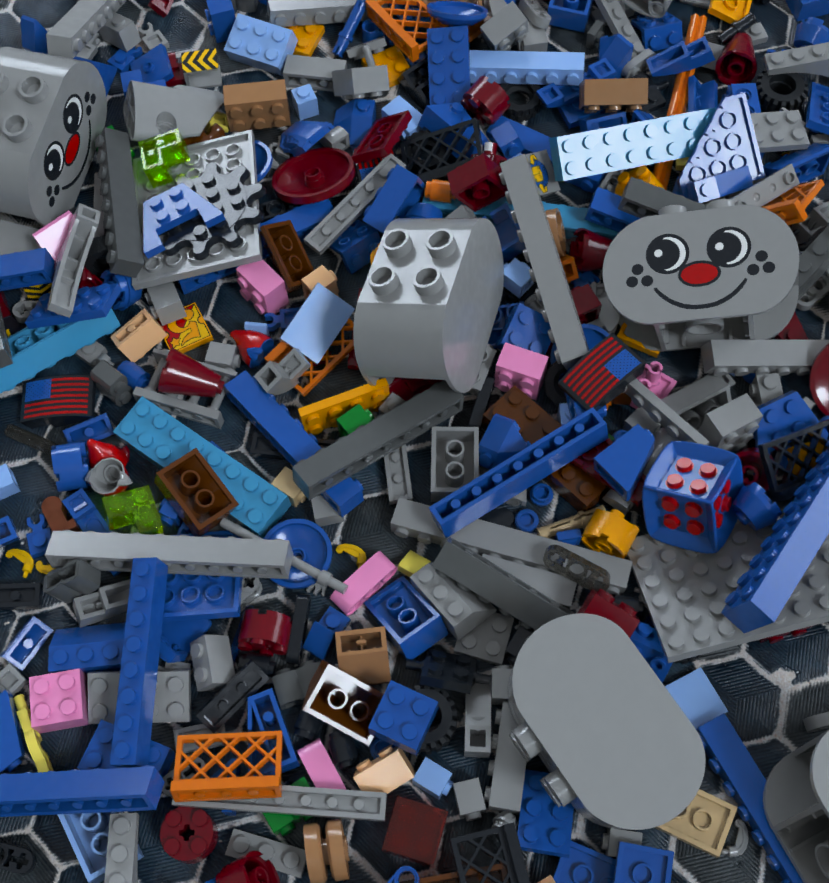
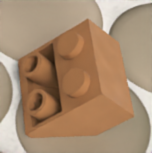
M385 626L335 632L339 669L368 685L390 682L391 676Z

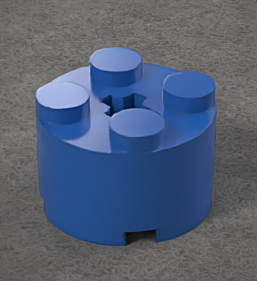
M85 442L51 446L53 471L56 478H58V481H56L58 492L84 489L91 486L88 482L84 481L89 472V454Z

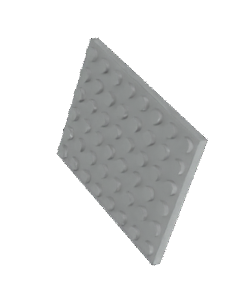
M252 129L133 159L142 251L143 202L174 187V179L177 175L184 174L191 179L197 178L204 173L208 163L214 162L220 166L221 174H228L236 167L244 166L250 172V176L244 182V185L257 183L255 137ZM259 199L252 203L251 208L259 210ZM260 223L256 225L246 224L238 230V234L242 239L238 247L228 248L224 243L214 244L210 248L209 256L204 260H196L193 257L192 247H184L173 256H167L163 251L149 259L143 251L144 265L137 277H132L133 288L140 290L263 260ZM161 235V236H159L160 239H161V241H162V243H163V245H164V243L167 241V239L169 238V236H168V235Z
M795 497L788 499L786 501H775L782 511V515L778 517L776 522L784 516V508L790 502H792L795 499ZM737 520L724 546L717 553L713 554L700 553L668 545L655 540L649 534L637 536L627 557L628 560L633 561L631 568L668 663L829 622V534L775 622L747 633H743L721 612L726 605L725 599L738 587V579L749 570V562L762 550L760 545L773 533V525L755 531L748 524L744 526Z

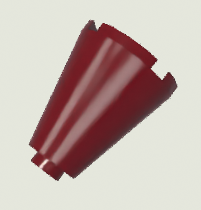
M737 33L734 35L717 59L715 71L718 74L719 80L724 84L749 83L755 77L757 62L752 38L747 33Z
M578 228L574 235H577L576 241H571L569 256L574 257L577 272L603 270L604 258L613 240L585 228Z
M171 348L166 358V366L162 369L159 379V392L213 398L217 394L221 395L225 382L221 381L222 376L181 351Z

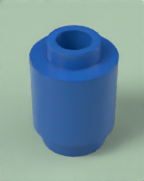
M126 360L117 368L119 372L127 377L128 385L132 387V390L136 386L140 388L148 386L150 374L136 363Z

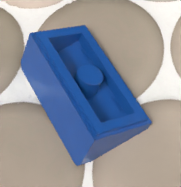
M107 412L92 419L63 430V433L68 443L85 442L87 446L89 439L99 441L113 435L114 429Z
M31 616L0 656L23 671L54 630L35 616Z

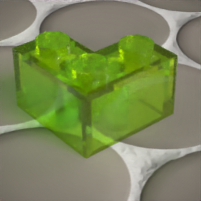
M178 128L138 142L143 171L153 188L173 182L171 167L190 161L187 144Z
M149 485L102 498L103 512L109 531L133 524L136 533L147 535L163 534V525Z

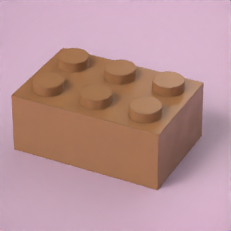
M648 78L584 79L579 84V110H584L586 114L597 113L600 110H605V113L618 112L621 109H626V113H633L635 110H642L648 104Z
M285 79L223 85L224 107L230 132H241L250 130V128L254 130L291 126Z

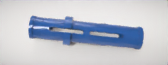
M366 0L356 1L343 30L338 33L339 38L331 51L332 54L343 58L349 43L353 41L352 37L366 11Z

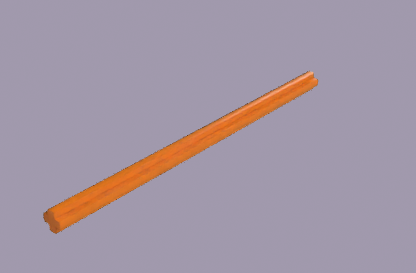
M696 13L691 16L685 39L686 45L704 36L707 23L705 15L699 16ZM695 69L676 75L667 116L685 113L688 103V77L694 75ZM674 160L655 163L653 175L661 182L665 190L668 187Z

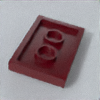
M409 110L376 119L351 156L355 164L360 162L367 163L375 158H385L390 155L393 146L400 140L399 137L407 129L408 123L412 119Z

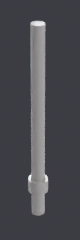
M223 518L220 522L221 527L243 539H263L226 518ZM293 555L291 566L317 579V583L324 587L329 586L345 594L348 585L335 579L330 572L324 569L321 571Z

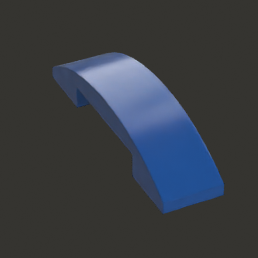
M604 58L588 66V71L584 73V79H612L617 71ZM551 83L537 90L536 94L547 108L560 107L579 100V85L556 86L554 83Z
M83 488L62 500L83 532H113ZM110 571V572H111L112 575L115 577L116 575H118V574L121 573L122 571Z

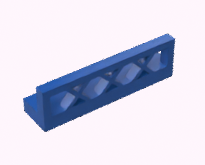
M694 75L688 77V112L718 107V84L716 81L712 80L700 84Z

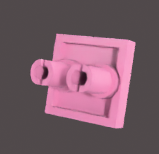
M653 361L650 365H645L643 374L636 379L658 398L663 399L670 395L677 381L662 373L663 366L660 362ZM633 402L630 403L631 407L638 408Z

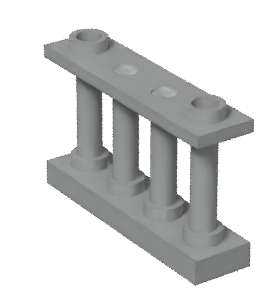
M788 164L768 177L752 181L753 186L713 200L729 199L734 201L735 206L754 205L762 207L800 183L793 165ZM713 200L706 201V202L703 203V204L706 205L707 203H709V202H711V201H713Z
M154 348L152 352L158 365L147 387H135L133 396L136 402L143 396L166 413L221 429L224 419L221 411H219V407L226 394L225 388H223L221 395L217 394L213 398L211 405L207 407L198 404L200 396H190L189 400L184 401L177 398L178 394L166 393L164 395L157 393L156 389L161 372L166 366V358L170 350ZM198 361L222 376L221 381H224L225 384L238 376V372L232 368H221Z

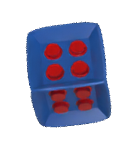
M671 441L668 443L649 470L642 490L645 527L650 537L662 543L695 552L717 553L724 546L738 520L735 515L737 512L732 503L744 485L742 464L739 456L725 449L694 442Z

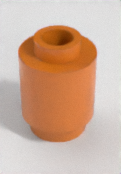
M433 179L426 182L425 198H429L430 201L451 203L452 199H456L451 194L449 181Z

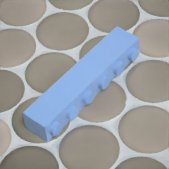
M469 50L471 83H475L480 76L488 77V82L493 83L495 81L498 84L549 85L554 83L555 85H579L584 79L585 52Z

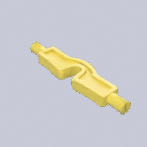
M17 695L13 698L18 710L16 713L38 773L53 771L49 756L40 745L42 741L40 733L31 728V712L28 709L24 695Z

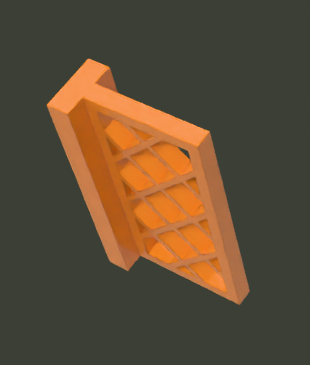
M422 0L365 1L367 16L412 62L417 61L419 54L428 49L427 41L420 45L416 42V38L427 39V33L418 32L419 27L429 29L448 27L430 16L427 12V5ZM385 3L392 4L391 8H382L381 6ZM395 4L406 5L405 9H395ZM409 5L418 6L419 10H408ZM393 15H403V20L393 19ZM407 16H417V21L406 20ZM421 17H429L431 22H423L420 19ZM404 27H415L414 32L405 31Z
M820 179L797 185L763 205L762 208L778 215L787 225L804 222L808 217L805 211L806 207L825 184Z
M348 319L346 322L348 326H343L341 329V340L333 341L330 345H341V352L338 355H329L328 348L326 356H323L320 360L326 361V367L323 370L313 371V362L310 361V371H305L301 375L310 376V382L304 388L298 384L294 387L303 397L354 349V340H345L344 331L353 330L354 322ZM281 341L264 357L266 363L269 360L279 363L293 348Z
M261 731L177 735L174 777L170 787L174 801L191 802L282 797L283 732ZM276 739V747L269 753L260 747L266 740ZM240 741H248L252 746L241 755L234 746ZM214 742H222L225 747L216 756L207 749ZM184 743H195L199 747L189 757L183 752ZM255 750H258L264 758L253 766L246 758ZM231 751L238 759L227 768L220 759ZM205 752L211 760L200 769L193 761ZM269 761L275 766V775H263L259 770ZM243 762L250 771L245 776L237 777L232 771ZM215 764L224 770L217 778H210L206 774ZM188 765H191L197 771L190 779H180L181 772Z

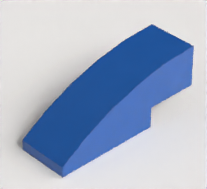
M703 36L687 45L683 40L646 59L652 77L678 74L698 68L714 61L715 57L706 37Z

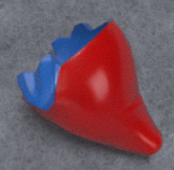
M234 330L230 333V337L236 342L242 360L250 368L259 366L264 361V357L276 347L274 340L261 332Z

